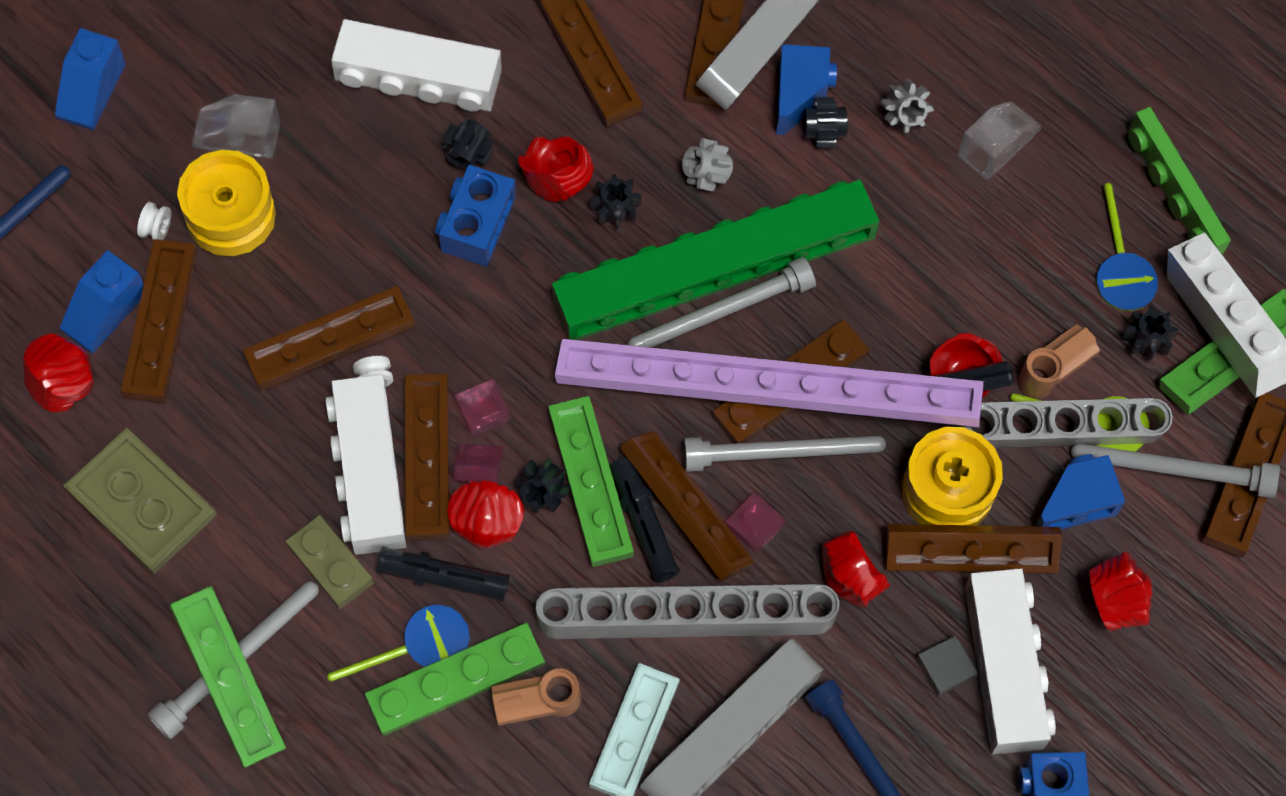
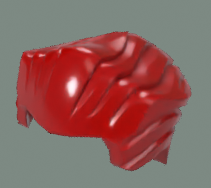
M569 136L554 140L536 137L529 145L525 156H518L519 166L523 168L522 172L530 189L534 190L536 195L544 197L545 200L551 202L565 201L578 193L588 184L594 171L593 162L587 149Z
M966 332L947 340L932 354L930 358L931 375L1003 362L997 346L991 341ZM991 390L983 391L982 398L986 397Z
M49 333L33 340L25 349L23 355L25 387L32 398L44 410L49 412L68 411L74 402L81 400L90 393L94 384V377L90 359L85 349L54 333Z
M483 480L481 482L471 481L470 484L460 486L450 497L447 510L452 530L465 541L481 549L492 548L511 542L516 536L524 517L522 501L515 491L508 489L507 486L498 485L496 482Z
M853 530L822 543L825 581L827 586L833 589L838 597L853 605L865 608L869 601L871 602L890 586L885 575L879 573L865 553L857 534Z
M1125 551L1120 556L1116 555L1104 560L1090 570V583L1102 621L1109 631L1119 630L1122 627L1131 628L1132 626L1149 625L1150 600L1153 594L1152 581L1147 573H1144L1143 569L1137 566L1135 559H1132L1128 552Z

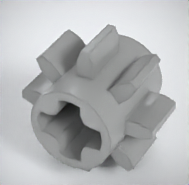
M906 79L904 85L897 87L892 84L889 85L890 92L887 99L880 102L885 109L890 111L886 114L885 120L891 126L899 122V126L904 132H908L910 126L919 124L924 127V119L927 116V112L934 111V107L927 101H924L930 92L923 85L916 89L915 84L910 79Z
M704 138L700 141V147L690 146L682 161L683 171L689 176L687 183L697 185L698 189L711 192L715 190V183L725 184L733 170L732 159L727 154L729 148L719 145L717 141Z

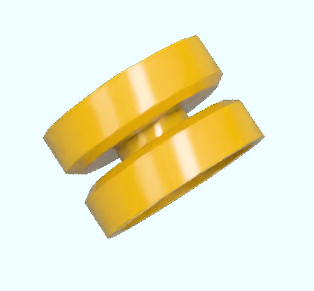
M222 149L203 154L190 163L180 177L177 192L178 200L189 234L200 248L215 255L234 257L251 252L265 242L274 228L276 210L265 170L254 158L240 151Z
M943 427L926 434L915 445L901 481L902 500L909 515L920 525L977 526L987 517L1003 481L1002 462L995 447L981 434L964 427Z

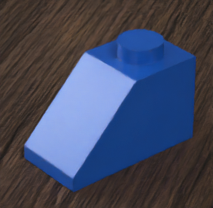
M82 28L79 29L63 62L55 110L56 119L94 131L126 65L118 40Z
M782 44L779 61L776 135H785L804 120V109L815 106V97H826L828 87H835L837 63H830V47Z
M107 250L79 280L59 327L61 332L93 355L140 303L144 286L140 273Z
M1086 454L1071 460L1070 465L1067 466L1035 526L1060 527L1063 530L1117 516L1126 501L1109 455L1095 458L1093 454Z

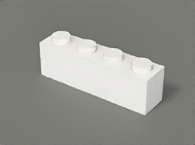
M346 19L343 20L331 60L335 80L341 81L347 86L356 88L367 86L380 89L389 95L406 94L416 96L429 103L441 101L456 104L468 111H477L479 109L491 111L502 71L500 50Z
M1204 232L1168 249V281L1254 397L1261 396L1286 384V338Z
M383 374L332 381L334 396L326 397V406L329 422L337 421L338 435L331 436V446L334 462L342 461L343 475L336 476L339 502L347 501L348 515L340 517L344 542L352 541L355 555L381 552L383 546L394 550L407 548Z
M1023 569L971 573L964 587L991 755L1043 750L1051 740V735H1055V718L1052 709H1046L1043 693L1048 691V677L1045 667L1039 666L1036 650L1041 648V636L1038 625L1031 623L1029 608L1034 606L1032 585L1030 582L1024 581Z

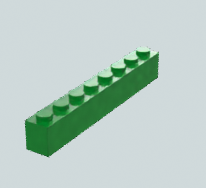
M861 179L851 183L846 181L837 182L829 186L824 192L812 196L802 194L791 199L788 204L773 209L771 207L760 208L754 211L750 217L735 222L734 220H724L713 226L711 230L699 234L693 232L683 234L677 237L673 243L661 247L647 246L637 251L634 256L622 260L608 259L600 263L595 269L584 273H567L561 276L557 282L552 283V301L567 338L570 340H580L779 272L787 268V263L800 257H804L808 262L873 240L876 237L879 218Z

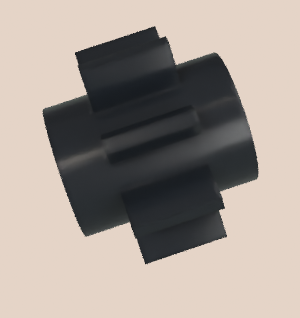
M815 97V106L804 109L805 138H814L817 148L836 147V139L847 136L846 107H837L834 97Z
M469 119L463 120L459 127L450 124L442 138V141L445 143L443 150L447 151L446 159L452 165L466 170L468 165L476 166L477 163L486 166L494 150L491 148L493 141L488 139L490 136L489 130L482 124Z
M612 174L611 179L604 184L599 181L596 182L595 192L598 196L590 197V209L599 210L598 222L600 224L607 221L614 224L616 229H618L621 223L627 219L631 221L636 220V210L634 207L641 206L642 196L639 193H632V179L626 182Z
M1149 306L1146 313L1142 316L1134 311L1128 320L1131 326L1127 327L1123 334V338L1131 340L1132 349L1130 353L1145 355L1148 361H1152L1158 351L1168 355L1173 347L1170 340H1173L1179 331L1178 328L1171 327L1169 321L1171 314L1169 312L1163 314L1162 312L1154 311L1153 306Z
M547 458L540 465H537L531 459L523 468L524 473H521L514 481L517 487H521L520 500L533 508L536 514L546 506L554 512L562 503L561 498H565L571 487L564 484V474L567 471L552 464L551 458Z

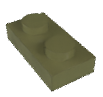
M320 515L285 541L287 547L339 610L374 584L370 574Z

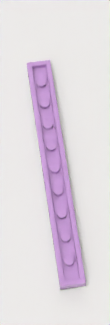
M562 339L555 372L556 383L972 427H979L984 382Z

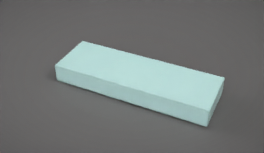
M638 664L589 783L590 788L610 796H634L678 687L679 678L643 664Z

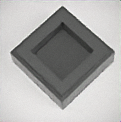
M957 636L918 654L916 658L937 696L976 678L978 674Z

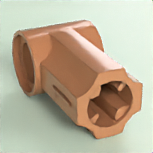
M1076 324L1044 348L1033 350L1028 355L1018 375V386L1026 396L1034 399H1042L1048 396L1057 384L1099 354L1100 349L1097 346L1095 336L1087 327L1083 328ZM1032 369L1044 371L1048 378L1037 376Z
M553 669L544 676L491 686L499 726L551 715L566 717L573 714L581 703L579 683L576 677L565 669ZM558 684H566L572 688L571 696L562 702H556L549 698L550 690Z

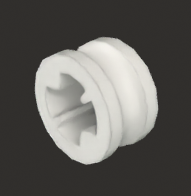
M146 203L138 221V236L147 238L151 235L153 240H163L170 226L171 209L166 206L158 209L156 203Z
M366 357L358 360L353 365L354 374L359 377L383 374L385 387L393 382L392 373L387 371L391 367L390 360L387 357Z

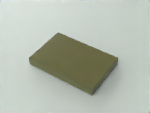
M127 427L63 485L65 490L153 574L157 573L217 516L215 509Z

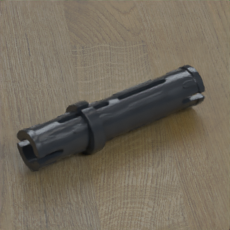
M627 457L618 459L609 467L622 497L620 505L623 512H627L630 516L639 543L653 573L654 581L660 583L673 579L680 574L681 570L677 566L652 505L654 501L652 491L645 488L639 472Z
M386 546L382 547L377 564V573L414 580V585L423 587L425 583L461 592L499 599L503 602L505 601L510 581V574H501L468 565L431 558V553L423 551L420 555L390 549Z

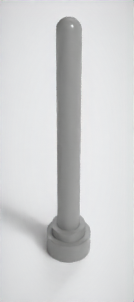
M800 257L787 263V268L781 270V275L631 338L627 345L652 348L786 290L790 293L794 291L798 293L805 292L816 287L814 274L807 260L804 257Z
M881 436L711 445L710 441H702L701 437L683 438V463L685 471L692 472L703 471V467L711 466V462L879 453L885 449L886 441Z
M1076 444L1071 449V455L1074 459L1086 454H1093L1095 458L1109 455L1113 466L1250 486V491L1258 492L1260 497L1276 498L1280 465L1263 462L1262 466L1253 465V469L1086 444Z
M308 581L304 583L238 643L245 660L318 595L319 587L315 582ZM200 677L174 701L169 699L164 704L159 702L146 714L157 729L169 740L184 728L182 723L188 719L185 714L209 694L202 678Z

